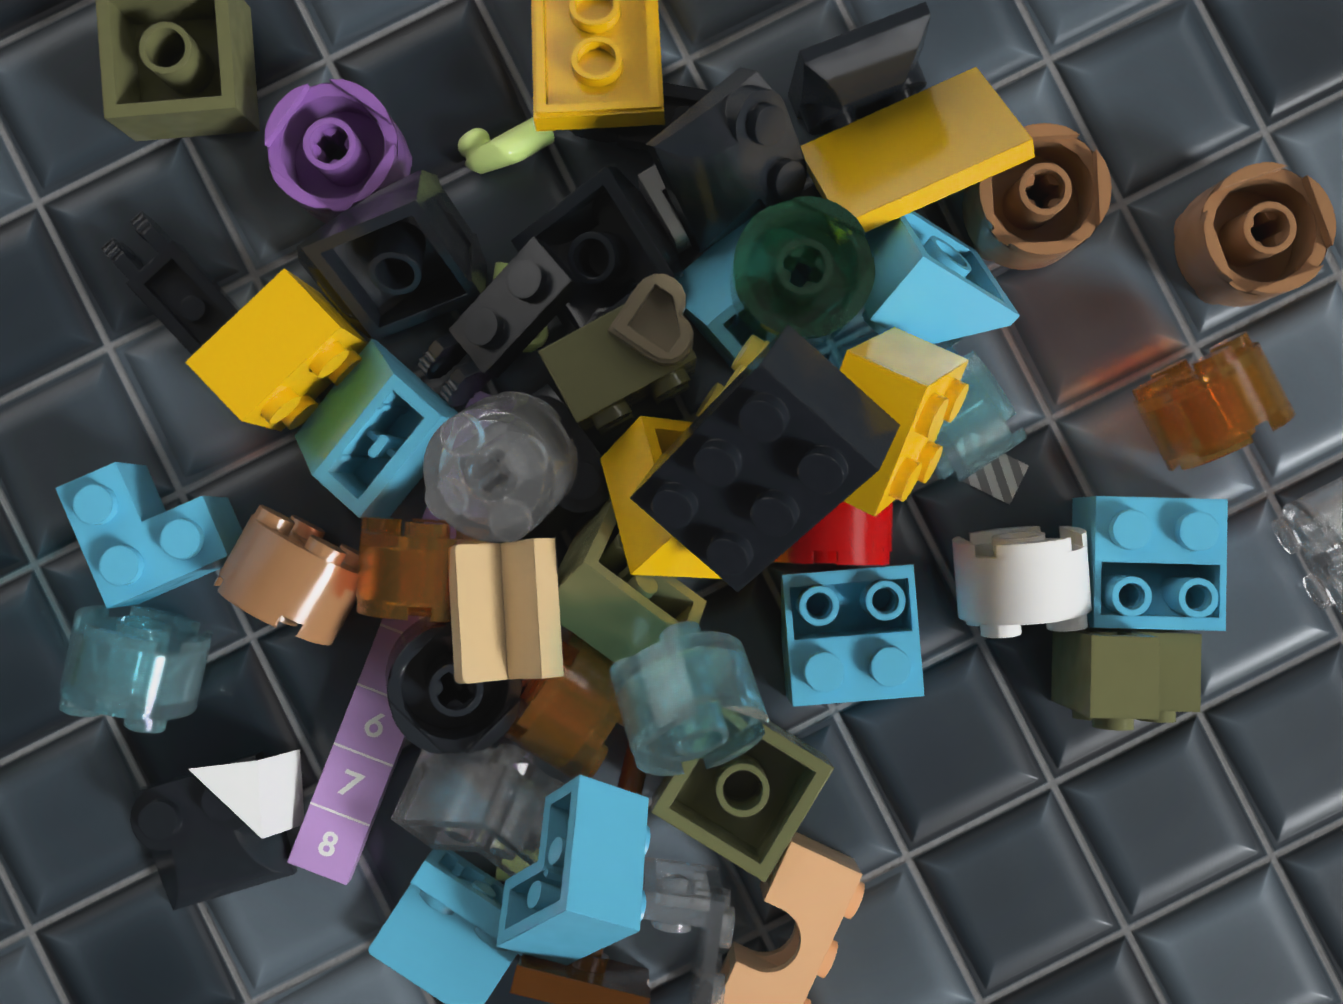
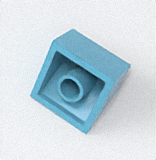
M915 211L850 240H846L836 252L848 275L845 280L846 285L860 299L865 309L862 313L864 321L878 334L896 327L932 344L1011 326L1020 316L978 252Z

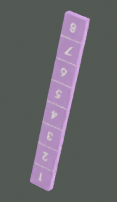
M481 391L475 393L474 398H471L467 403L462 415L468 422L454 437L447 455L517 405ZM445 461L287 863L347 885L352 879L407 739L392 718L387 698L385 671L390 652L401 634L412 624L426 616L450 610L448 547L456 544L483 543L491 524Z

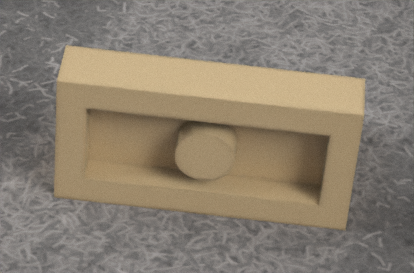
M532 538L504 543L456 544L449 546L447 556L455 681L459 684L507 679H544L564 676L555 538Z

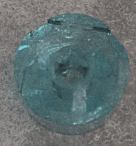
M962 338L934 345L959 355L954 348L962 341ZM974 351L964 356L969 361L960 381L969 384V388L962 407L951 423L943 421L935 438V443L943 446L941 457L933 472L938 479H945L952 475L958 483H961L1027 439L1024 428L1010 431L1005 421L1014 416L1016 412L993 375Z
M105 605L86 606L75 612L59 688L61 695L60 711L77 717H95L103 714L125 718L123 725L126 728L141 733L163 732L166 729L167 720L183 718L196 711L213 635L210 629L198 635L200 622L172 612L147 607L131 606L130 616L109 617L110 608L107 609Z
M693 621L672 624L661 632L659 642L648 646L633 656L615 662L609 670L630 750L634 756L637 768L645 773L657 776L685 774L681 762L703 758L706 769H709L744 754L761 741L765 735L762 721L769 722L762 696L743 643L730 634L713 631L702 632L700 625Z

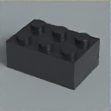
M788 324L659 457L630 499L736 592H739L879 471L900 424Z

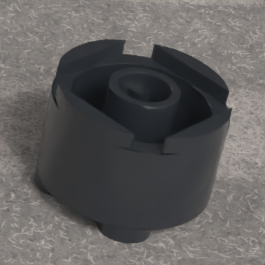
M451 609L418 620L407 628L395 642L386 665L387 698L395 724L410 742L429 753L444 755V753L466 752V754L490 747L505 735L518 716L521 704L522 679L469 683L460 691L452 686L442 691L443 685L440 678L447 672L454 675Z

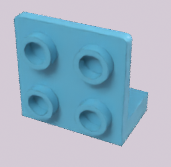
M438 842L411 880L408 889L369 946L368 951L370 955L444 1004H485L516 955H523V953L496 947L504 884Z

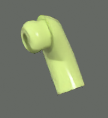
M531 117L492 140L486 130L482 128L471 129L459 139L458 151L466 158L465 166L467 168L484 174L525 160L552 144L555 137L553 131H536L534 119Z

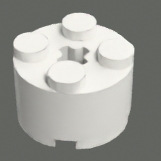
M1021 526L969 533L970 542L959 536L953 538L952 547L958 617L966 621L967 625L980 626L981 636L987 638H1009L1021 635V625L1046 623L1048 630L1058 632L1078 631L1087 628V614L1092 611L1086 530L1079 527L1059 526L1060 538H1046L1045 533L1041 532L1040 526Z

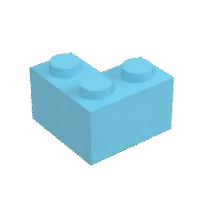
M114 462L55 488L107 609L138 605L221 569L242 533L228 497L200 496L166 511L146 465Z
M578 775L546 796L538 861L505 880L496 947L568 965L639 932L640 922L646 909L643 877L645 854L649 848L651 838L650 828L647 825L649 798L583 775Z

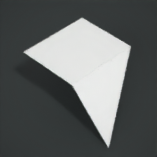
M300 749L256 761L188 769L261 839L301 826L303 823L304 804Z

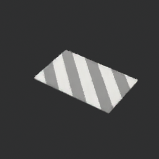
M967 435L948 474L1010 505L1029 465Z

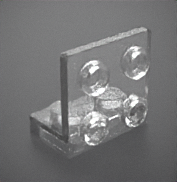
M645 856L643 890L646 895V909L642 919L651 920V925L654 928L670 933H687L691 931V926H697L688 985L689 1004H723L725 974L721 973L722 953L718 952L719 948L730 949L733 938L735 908L730 907V888L722 887L718 866Z

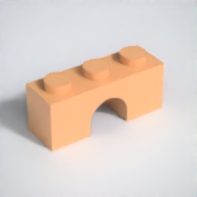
M796 832L766 882H760L763 900L784 910L795 920L792 935L783 946L769 952L754 951L733 941L708 995L707 1003L811 1004V1000L807 996L816 976L825 978L835 960L838 942L834 940V936L843 917L851 919L855 915L864 895L865 883L860 881L863 874L854 858Z

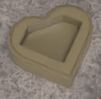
M653 274L644 278L636 286L612 322L608 333L660 366H674L683 362L689 356L693 347V330L689 321L683 317L686 308V294L682 285L675 278L666 274Z

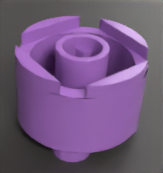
M329 79L331 83H322L311 87L307 83L294 88L275 106L265 128V146L267 147L269 169L273 179L305 211L324 223H328L340 213L366 199L371 194L410 175L412 167V155L406 140L382 103L364 87L344 79ZM337 150L346 154L341 160H331Z

